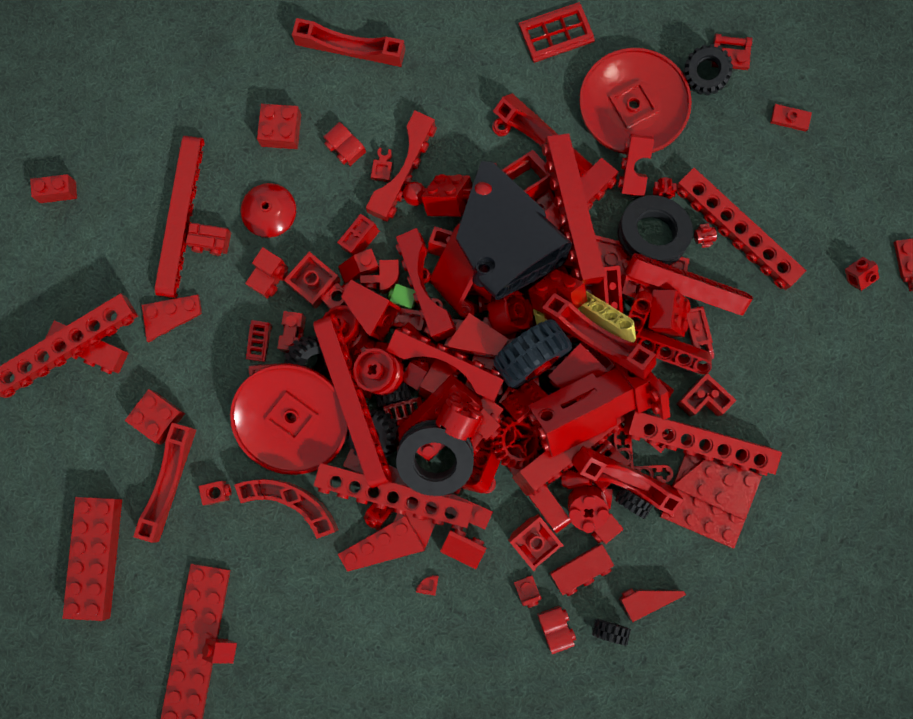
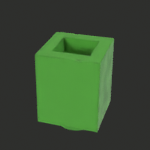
M396 284L394 289L391 288L388 299L401 308L413 310L416 303L413 293L416 292L413 289Z

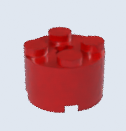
M515 291L500 300L494 299L488 304L487 309L492 323L491 327L503 335H511L530 326L529 323L534 317L533 308L529 300H525L522 297L524 294Z
M452 394L446 399L436 419V425L439 428L441 425L445 427V433L454 438L466 441L470 437V440H472L483 419V414L479 411L480 406L478 404L464 402L460 397Z
M592 485L591 487H578L570 493L568 513L572 524L586 533H592L607 522L609 509L606 496L598 487Z

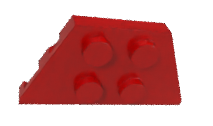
M702 460L694 469L690 470L672 486V488L733 516L745 519L742 475L712 461Z

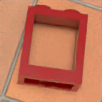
M532 150L502 169V171L513 180L532 168L541 180L525 189L524 192L532 199H535L551 188V176L546 170V163Z

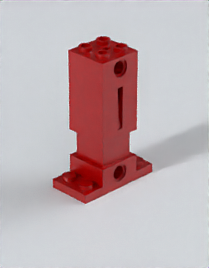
M614 362L615 369L597 378L592 373L528 405L530 411L528 418L533 425L531 427L533 434L536 438L540 437L541 439L540 443L544 451H549L552 457H555L616 426V418L634 409L640 414L651 408L663 420L669 418L668 391L652 371L644 380Z

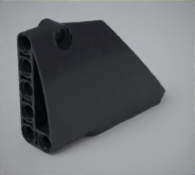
M481 161L459 226L456 241L474 271L473 283L476 286L484 287L496 300H500L560 268L568 258L572 242L546 218L542 207L495 163ZM479 182H486L491 185L492 191L487 195L478 194L475 191V185Z

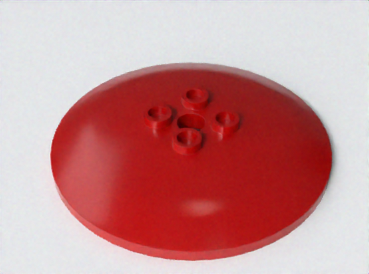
M626 48L607 54L591 67L581 87L579 105L586 128L605 147L615 152L626 154L627 150H624L625 140L629 139V135H645L654 138L652 151L654 153L670 145L681 134L690 116L692 99L690 87L684 74L670 59L652 50ZM635 101L639 107L636 109L631 108L629 102Z
M275 364L254 372L241 384L231 405V427L241 449L254 462L277 473L297 475L318 470L320 463L328 464L336 457L347 436L348 426L334 385L320 373L305 366ZM286 414H295L296 420H289Z

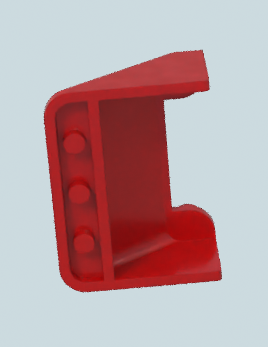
M458 224L431 275L430 281L457 313L466 318L469 313L474 316L479 306L466 299L473 285L472 277L474 271L456 241L460 226Z

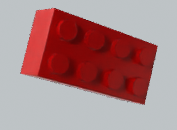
M451 374L398 428L399 440L415 424L426 420H436L446 399L450 395H456L467 403L474 402L480 406L479 411H481L483 406L480 396ZM429 443L420 447L416 452L427 461H430L445 445Z

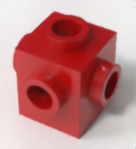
M864 257L845 269L847 282L860 291L879 279L878 265Z

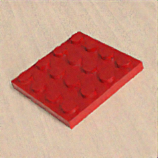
M695 453V456L684 454L673 484L704 460V458H701L702 454ZM714 458L712 462L742 475L745 519L733 516L677 490L684 499L674 515L662 511L660 517L734 549L762 476L750 470L740 469L738 465L733 463L731 466L722 464L720 459Z

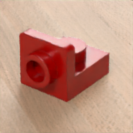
M373 503L366 511L364 520L369 527L379 530L386 519L394 512L395 508L387 506L385 510L375 507V503Z
M532 575L514 582L523 606L527 605L528 608L539 604L538 601L542 598Z

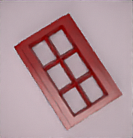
M580 2L518 23L533 63L595 42L593 32ZM577 14L580 23L566 27L563 18ZM560 20L563 29L549 33L545 24ZM542 26L545 35L531 39L528 30ZM582 26L585 35L571 39L568 30ZM565 32L567 41L553 45L550 36ZM547 38L550 47L536 51L533 42Z

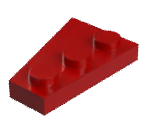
M199 295L142 305L147 342H151L177 326L201 315Z

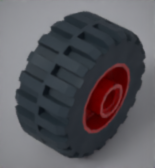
M548 319L531 327L507 344L494 357V366L509 387L513 389L518 388L531 379L537 378L564 358L572 349V343L558 323Z

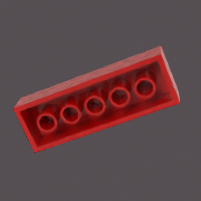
M623 415L616 418V426L555 457H552L549 451L542 453L512 478L526 496L531 493L535 496L547 487L546 482L550 484L563 474L561 470L565 472L574 466L572 460L582 446L594 449L607 440L609 436L623 427L621 423L626 419Z
M75 497L62 619L94 621L110 619L122 499Z

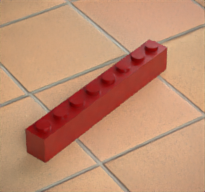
M570 135L547 136L544 144H542V153L547 159L546 170L550 173V186L555 192V206L559 208L560 212L559 223L563 226L564 235L572 242L568 259L573 265L572 276L584 282L585 285L600 283L604 279L605 273Z

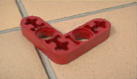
M624 428L619 429L613 434V446L616 449L617 445L621 446V440L617 439L620 432H623V435H627V439H624V445L628 444V448L623 447L617 450L628 453V461L631 463L629 467L638 471L645 469L651 477H654L652 468H655V472H662V468H664L665 472L669 473V476H666L665 480L662 476H655V478L664 483L669 482L673 478V470L667 465L634 466L632 439L628 438L629 434L623 431Z

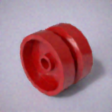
M338 305L326 312L323 318L331 314L336 316L349 354L364 346L368 339V334L348 306Z
M372 348L365 350L358 356L354 363L353 376L357 385L363 390L384 396L393 393L399 388L403 381L404 370L402 363L396 356L382 349Z

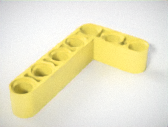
M586 291L588 301L579 307L578 310L606 331L624 340L634 342L636 340L634 321ZM535 309L533 310L536 325L547 320L543 313Z

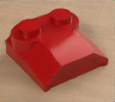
M539 515L525 521L508 539L533 571L555 551L564 546Z

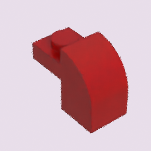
M379 260V275H360L361 285L369 290L377 289V286H380L381 294L390 292L391 288L394 289L399 281V260Z

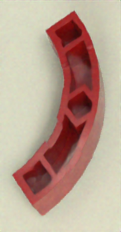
M274 479L252 480L234 485L240 503L253 500H273L295 509L310 525L316 539L339 530L334 518L325 505L317 497L300 486Z

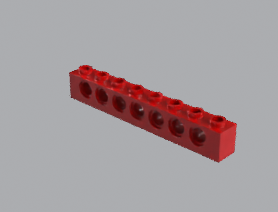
M695 168L677 184V194L683 199L686 198L695 211H700L709 224H714L722 236L728 237L736 249L742 250L750 262L760 266V271L764 275L775 280L774 284L778 288L787 290L806 272L796 260ZM693 189L699 190L701 195H696ZM707 202L713 203L714 208H710ZM721 214L726 215L728 221L723 220ZM735 227L740 228L742 234L737 233ZM749 240H753L756 247L751 246ZM763 253H767L770 259H765ZM777 265L783 268V273L778 271Z
M120 293L1 365L0 397L8 398L13 396L16 390L31 385L33 380L38 377L46 376L50 373L49 370L64 365L67 359L72 356H79L89 346L92 347L101 342L100 339L115 334L117 329L122 326L132 324L134 319L138 317V314L128 297ZM117 313L116 319L111 321L112 314ZM97 323H100L99 329L95 331V325ZM83 333V338L78 341V335ZM65 343L66 348L61 352V346ZM48 353L49 358L44 362V356ZM29 364H31L32 368L29 372H27V367ZM14 374V380L10 382V377Z
M636 410L628 412L623 429L624 432L629 434L628 438L640 441V438L647 439V443L652 445L666 444L665 448L670 450L684 449L683 453L695 456V453L702 454L701 458L713 461L714 458L720 459V463L728 466L735 463L738 464V468L746 471L753 468L756 469V473L765 476L768 473L776 475L782 455L781 451L674 420H663L661 417L641 412L638 414ZM650 424V430L644 433V426ZM665 429H668V430H669L668 435L663 438V437H662L663 431H664ZM686 434V441L681 443V437ZM704 439L705 444L700 448L699 443ZM722 444L723 449L718 453L717 449ZM741 450L740 456L736 458V452ZM759 455L758 460L754 462V457Z
M323 463L319 465L314 486L318 487V491L322 493L337 492V497L348 499L349 496L355 497L356 502L367 504L370 501L375 503L377 508L386 510L387 506L395 508V513L403 515L406 512L414 513V518L424 520L425 517L432 518V523L444 525V522L452 524L451 528L462 531L463 527H468L474 505L445 496L424 495L408 486L393 482L377 486L380 493L378 497L373 498L369 493L371 488L367 484L364 474ZM335 476L341 478V485L337 488L332 485V479ZM354 481L359 482L361 486L357 493L351 490V484ZM392 491L399 495L396 503H392L388 499ZM410 497L417 498V507L410 508L407 500ZM429 502L436 503L437 511L435 513H429L426 510V505ZM448 507L455 508L457 512L456 516L452 519L445 515V510Z

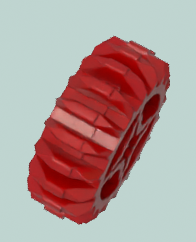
M511 416L505 417L503 421L499 422L501 425L499 431L501 433L490 445L495 446L492 453L498 454L496 460L502 459L501 465L505 466L508 464L510 469L514 467L515 469H521L534 461V458L540 456L537 451L542 449L538 445L541 439L536 438L531 429L533 425H530L529 419H523L518 423ZM521 439V441H518L517 444L511 445L515 443V440ZM507 449H510L516 457L511 455Z

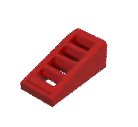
M251 320L246 359L265 362L272 329L270 323ZM256 327L263 328L265 330L264 332L256 331ZM255 335L263 336L264 338L263 340L255 339ZM253 343L263 344V346L255 347ZM252 350L262 352L261 355L251 354Z
M421 397L383 406L385 414L390 413L392 415L391 409H394L397 419H407L409 416L405 405L409 404L411 413L415 411L413 403L417 402L419 407L423 402ZM402 406L404 417H400L398 407Z

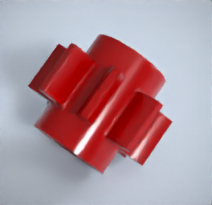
M664 177L660 178L658 182H654L653 195L669 199L675 197L677 185L672 183V179Z
M709 223L700 224L698 230L694 231L696 244H701L702 248L711 247L713 241L717 240L715 227H709Z

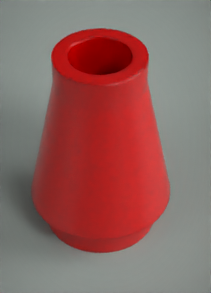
M568 470L562 474V485L567 487V489L591 486L592 479L580 475L577 471Z

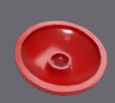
M266 183L254 187L245 195L241 204V218L244 225L250 232L260 237L271 238L283 234L291 227L296 217V203L293 196L287 189L278 184ZM265 204L269 205L267 209H263Z

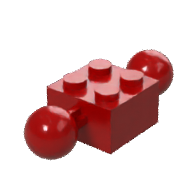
M440 174L435 176L428 188H425L419 182L408 183L403 189V198L406 203L412 206L423 203L427 216L461 217L465 211L473 185L470 176ZM479 182L475 185V191L478 194L487 195L492 191V187L486 182Z

